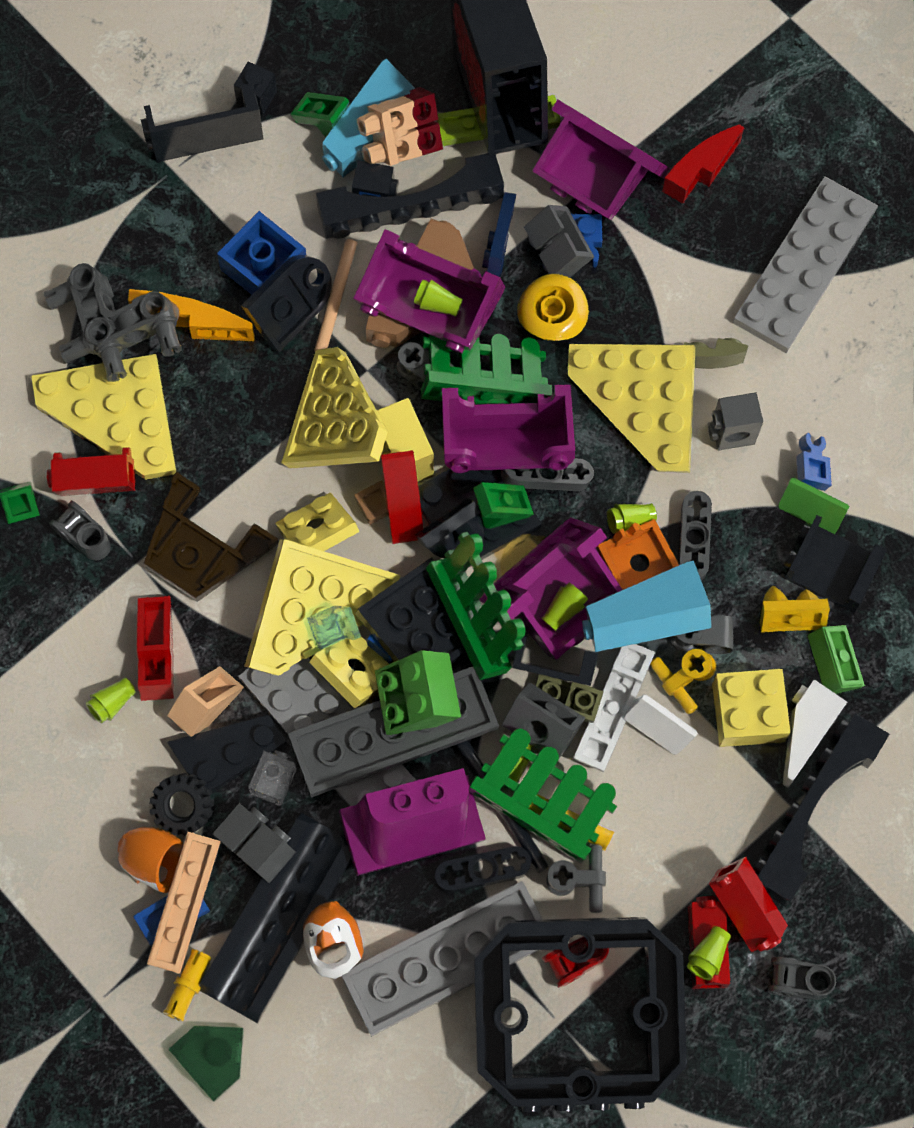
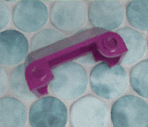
M384 229L353 298L361 305L359 310L373 317H377L378 313L446 341L445 347L457 353L463 354L464 349L471 351L503 294L505 285L501 278L486 271L482 277L476 269H467L419 249L416 244L400 240L398 234ZM432 279L455 296L463 299L456 317L450 314L422 310L420 305L414 303L422 280L430 282Z
M554 385L553 395L544 399V394H538L537 403L474 405V396H467V400L459 397L458 388H442L444 462L446 467L452 469V471L465 473L469 470L536 468L562 470L573 463L575 459V439L571 385Z

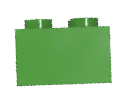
M421 650L375 670L386 735L434 728L461 717L449 653Z

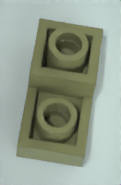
M718 338L715 349L709 348L701 342H684V345H694L696 347L695 368L700 369L725 368L744 362L748 350V345L742 344L734 338Z
M538 675L535 686L584 716V722L594 723L604 691L584 684L568 683L554 677Z

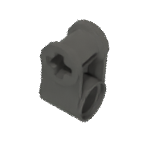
M409 342L404 344L398 352L397 372L403 379L421 389L427 376L424 375L423 368L425 364H429V351L420 344Z
M71 500L68 503L69 508L56 521L51 520L49 522L50 527L88 559L96 561L103 559L108 555L111 548L105 530L81 506ZM91 538H101L98 544L87 546V542Z
M712 615L711 628L688 633L692 635L690 639L686 638L685 634L669 637L670 643L678 651L688 652L692 649H701L710 654L733 652V618L726 615Z
M786 957L771 958L774 970L772 985L768 986L767 990L770 994L822 1000L835 988L836 976L825 965L802 962ZM785 971H786L785 984H784V982H783V981H784V973H785ZM814 974L822 975L827 981V989L824 991L815 990L810 983L811 976Z

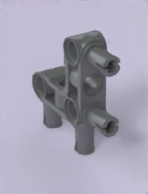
M87 263L75 266L69 278H67V282L44 292L45 300L52 310L74 300L83 333L82 336L59 346V350L62 352L61 356L67 364L90 353L96 354L102 358L107 380L115 382L120 380L118 374L122 379L127 376L120 352L156 334L163 356L175 355L173 348L176 353L182 351L175 330L179 318V308L159 292L152 291L133 299L131 304L115 311L112 301L114 294L107 277Z

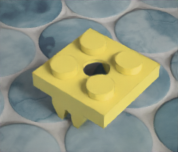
M331 492L316 498L307 506L287 514L283 519L275 523L279 533L285 540L321 551H326L359 532L356 522ZM314 519H324L323 524L318 528L307 527L308 523Z
M355 629L314 654L309 662L354 708L362 707L376 700L379 693L375 670L389 665L384 658L368 646L366 640ZM350 659L361 661L365 666V671H354L349 666L348 661Z

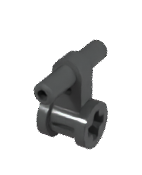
M594 844L589 846L591 848L589 852V870H577L571 862L560 860L553 863L549 868L546 884L549 891L557 896H566L575 887H589V911L591 913H601L603 911V887L606 886V872L602 871V846ZM562 871L566 878H571L567 880L566 885H560L559 879H554L557 877L558 872Z

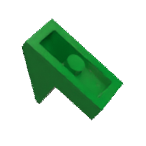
M307 92L290 115L296 123L317 126L326 138L347 110L349 100L341 96Z
M482 482L473 488L478 508L481 511L480 513L487 529L534 515L524 485Z

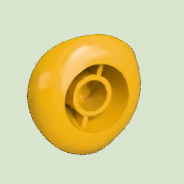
M547 274L539 277L524 290L518 301L517 316L521 325L531 334L545 340L559 341L573 338L584 329L588 320V303L582 288L573 279L564 275Z

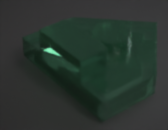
M194 1026L168 1049L213 1102L217 1101L241 1079L244 1028Z

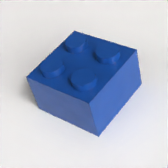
M258 211L217 253L220 270L252 295L289 258L296 255H306V248Z

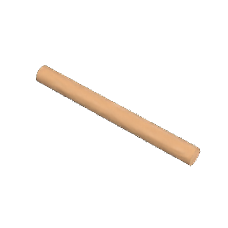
M353 239L345 240L314 351L327 349L329 346L357 247V242Z

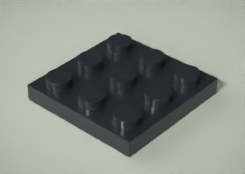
M449 469L419 485L421 512L428 524H431L466 498L473 500L477 505V498L473 488L482 482L505 484L501 478V470H469L465 473H456ZM533 508L534 515L491 529L485 527L481 513H479L484 529L483 550L479 554L481 560L540 529L542 523ZM453 531L456 549L460 541L458 539L459 535Z
M432 557L362 605L355 613L394 662L424 650L449 653L452 664L467 653L426 570L429 563L434 561Z

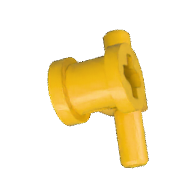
M701 649L688 651L682 658V669L674 675L660 657L654 658L650 664L651 668L663 682V689L670 697H675L687 714L696 711L698 706L684 687L694 679L697 681L709 680L716 672L715 659ZM697 658L704 661L702 663L704 668L702 672L695 669L696 664L694 661Z

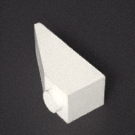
M813 680L809 688L802 685L792 699V702L797 705L791 713V733L788 736L783 785L787 788L791 785L847 703V701L816 680Z

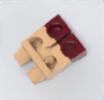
M418 87L409 90L410 94L387 100L378 105L367 106L368 113L356 119L360 134L365 137L372 135L374 141L362 147L363 159L370 164L384 162L392 166L402 161L443 150L440 126L438 122H435L439 119L433 92Z

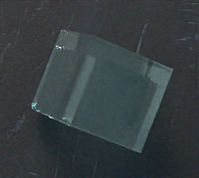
M334 605L307 617L316 645L320 649H324L344 639L356 640L361 637L351 607Z

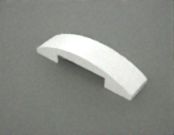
M637 644L621 647L604 687V693L594 723L589 722L573 758L574 760L602 772L605 771L626 723L624 715L637 697L655 654L654 651Z

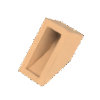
M219 666L183 688L167 716L181 730L192 737L208 727L244 687Z

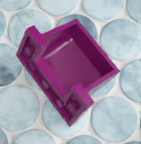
M557 99L551 110L564 118L532 172L552 183L550 190L561 197L566 198L567 194L576 198L577 202L575 205L589 214L595 210L612 220L648 170L664 179L670 168Z
M571 517L493 583L497 591L506 590L511 597V606L507 610L511 620L514 618L521 619L528 634L549 657L555 660L568 649L583 641L585 636L582 621L587 620L586 606L623 590L595 549L607 538L602 529ZM570 582L588 600L585 602L583 610L554 631L541 618L548 610L561 586L565 587ZM485 593L479 599L481 605L488 599Z
M464 768L368 793L356 805L340 809L338 812L356 876L485 841L486 837L473 794L469 793L470 782L468 775H465Z

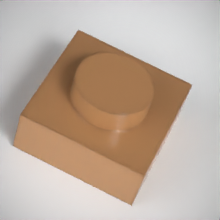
M383 480L354 494V498L369 525L388 516Z

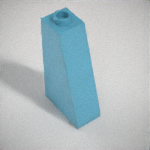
M387 59L380 63L322 142V159L325 165L331 171L336 170L343 178L357 167L358 160L365 161L363 159L362 147L374 142L372 135L365 137L360 134L356 119L368 113L367 106L378 105L381 102L410 94L409 90L415 89Z
M689 561L586 606L587 620L582 621L585 639H592L595 652L709 629L711 628V609L694 561Z

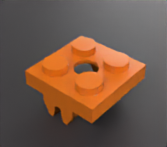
M655 519L642 525L634 523L626 531L621 529L613 538L600 543L596 548L623 590L679 566ZM641 554L647 557L649 567L645 571L638 572L631 567L630 560L634 555Z

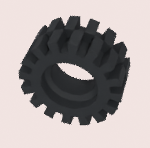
M180 773L164 779L153 790L152 793L154 795L150 798L149 804H152L150 815H155L156 817L154 823L156 826L160 824L163 827L162 830L172 832L175 836L180 834L186 836L188 832H196L212 816L213 811L211 807L214 806V799L211 800L210 797L213 794L211 788L207 790L205 787L207 783L203 779L198 780V776L194 774ZM176 792H185L193 799L194 809L187 817L175 815L170 808V799Z

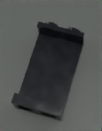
M253 83L241 85L244 104L242 108L155 126L150 105L144 106L146 118L140 120L148 152L154 151L157 162L263 140L260 110Z

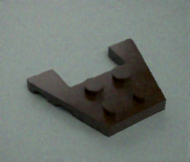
M176 472L173 475L172 485L168 497L165 499L163 512L159 524L155 528L144 566L198 602L276 547L279 541L277 537L254 523L237 547L233 549L183 516L201 490L199 486Z

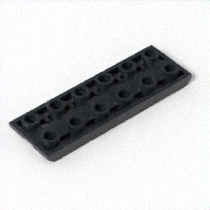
M303 813L298 816L288 833L291 839L287 844L296 853L270 883L262 877L200 984V991L257 1024L304 944L303 925L306 918L316 907L329 901L352 860L346 837Z

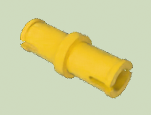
M194 949L190 952L191 954L181 976L175 978L174 984L176 987L166 1009L163 1011V1014L173 1019L176 1017V1020L181 1022L185 1019V1014L194 995L200 992V981L212 959L203 952L198 954L199 951Z

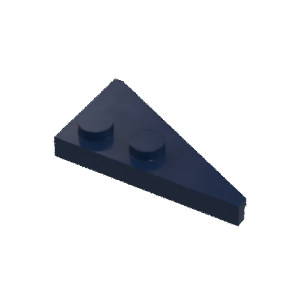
M504 192L496 230L489 231L487 249H485L482 268L488 269L487 272L500 278L509 238L508 231L517 195Z

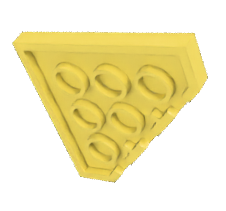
M569 344L568 376L658 472L690 473L696 347L694 345Z
M334 347L315 351L281 462L288 468L379 462L388 431L346 352L340 348Z
M156 354L122 360L127 376L122 379L118 374L120 380L115 382L107 380L103 363L31 376L35 404L38 410L61 422L64 427L82 439H87L107 455L122 454L123 447H130L132 458L134 459L135 473L145 480L174 475L176 473Z
M279 539L244 667L277 676L283 674L290 669L289 667L319 652L340 636H345L363 625L355 614L357 609L400 579V575L289 540Z

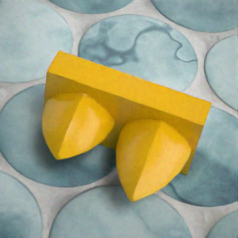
M771 586L766 592L762 603L760 617L761 632L817 630L821 627H826L830 610L828 599H819L814 593L805 589L796 600H788L778 588Z

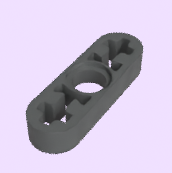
M575 458L573 463L565 469L553 470L555 478L551 480L541 476L540 468L533 469L532 471H529L530 469H517L518 472L522 473L521 476H516V472L512 469L501 470V478L505 484L524 485L525 489L582 491L588 487L594 476L591 464L586 460ZM574 470H577L579 475L583 476L582 480L578 479L576 474H573Z
M692 491L685 496L681 507L679 565L691 561L692 553H698L696 565L702 568L698 569V574L702 581L709 569L712 502L706 493ZM693 501H699V505L705 507L701 508L698 521H692L694 509L693 507H688L692 506ZM694 529L699 530L704 536V541L698 545L691 544L686 538V533Z

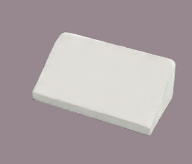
M646 694L636 698L624 715V719L673 755L680 753L698 734L695 729Z

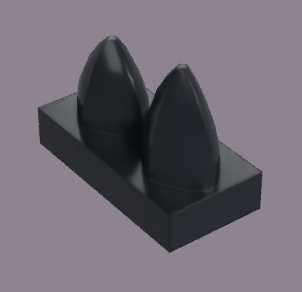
M466 498L416 533L415 536L422 546L429 549L434 555L445 559V553L448 550H455L453 531L458 535L468 532L469 535L477 533L484 542V529L479 517L481 511L473 500Z

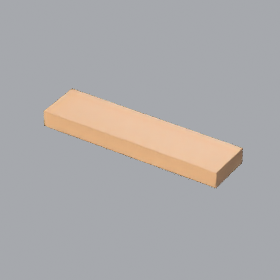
M191 832L187 833L149 955L148 965L181 974L221 841Z

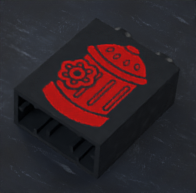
M450 0L453 50L488 155L548 143L547 56L527 1Z

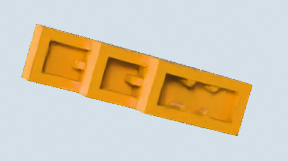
M129 289V304L132 303L133 299L152 291ZM159 292L177 305L179 308V318L175 327H189L192 339L254 341L255 335L251 322L224 309L195 299Z

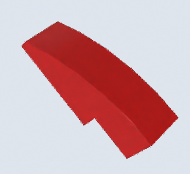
M736 125L723 130L690 150L665 177L662 192L683 204L698 181L709 187L741 142L744 127Z
M414 451L381 455L392 544L417 541L418 539L415 534L423 529Z
M170 596L138 598L137 655L138 689L141 701L174 699L173 628Z

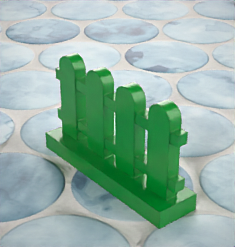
M502 334L494 335L489 345L480 344L478 337L471 351L464 349L463 354L459 353L460 368L450 366V351L452 350L445 347L446 341L431 335L424 337L422 341L423 348L429 349V364H425L423 368L424 375L427 376L421 388V399L442 401V388H458L459 397L467 400V396H474V405L537 403L538 394H544V399L552 395V385H548V379L541 375V362H544L546 359V351H540L539 343L533 338H525L519 348L510 347L509 339ZM480 355L490 356V371L481 370ZM510 358L520 359L521 375L511 374Z
M468 532L461 533L458 537L460 544L455 550H448L445 553V559L431 561L426 570L479 679L483 680L506 674L512 668L507 655L512 650H519L524 646L521 639L525 636V625L519 618L511 620L507 612L511 606V597L506 590H496L493 582L497 578V569L491 561L483 563L479 556L483 550V541L480 535L477 533L469 535ZM471 565L474 571L468 578L466 570ZM485 593L488 599L481 605L479 599ZM499 621L502 628L496 634L493 627Z
M517 729L510 737L503 734L499 743L504 745L492 766L487 763L484 764L481 771L486 774L485 777L482 779L476 776L469 787V793L577 862L582 863L591 851V848L586 843L588 840L595 843L599 837L594 830L606 811L613 814L617 808L612 803L616 796L614 786L609 783H602L593 791L583 785L587 779V771L583 766L573 765L567 773L555 767L559 760V754L555 748L545 747L536 755L527 749L531 737L526 730ZM523 757L531 762L532 765L521 783L518 784L509 778V775L519 759ZM551 775L559 780L560 784L549 802L537 796L548 776ZM503 785L514 792L512 797L500 791ZM579 793L589 799L578 819L575 820L565 813ZM531 803L543 810L540 815L529 809ZM562 822L571 828L570 832L566 833L558 828V824Z

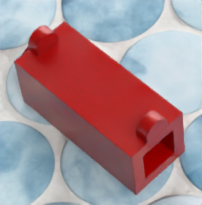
M123 447L122 454L66 459H63L61 452L54 453L53 460H51V469L47 470L48 487L52 488V492L59 496L135 491V469L131 448Z
M744 857L718 869L709 884L750 951L769 950L777 946L782 941L781 937L788 925L747 858Z
M715 896L697 897L696 902H691L688 907L690 954L710 933L713 926L727 931L726 910L721 902H717ZM728 944L719 974L714 975L711 980H705L691 972L692 989L727 988L730 985Z

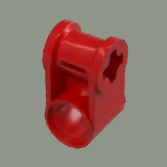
M582 936L568 943L569 950L572 953H581L587 943L586 938ZM602 948L603 953L600 957L590 958L586 962L581 963L570 961L560 949L549 952L542 959L544 963H549L558 980L556 983L557 987L562 988L582 977L586 972L601 965L608 956L609 948ZM560 959L562 960V962H563V964H564V966H565V968H566V970H567L568 972H566L565 969L563 968V966H562V964H561V962H560Z

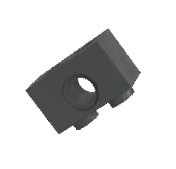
M757 392L718 399L716 409L712 411V421L708 422L709 437L711 441H716L718 451L755 445L764 422Z
M529 683L515 699L502 726L510 730L511 733L517 729L526 730L531 737L530 744L538 748L539 751L545 747H553L557 750L560 759L572 743L585 717L537 686Z

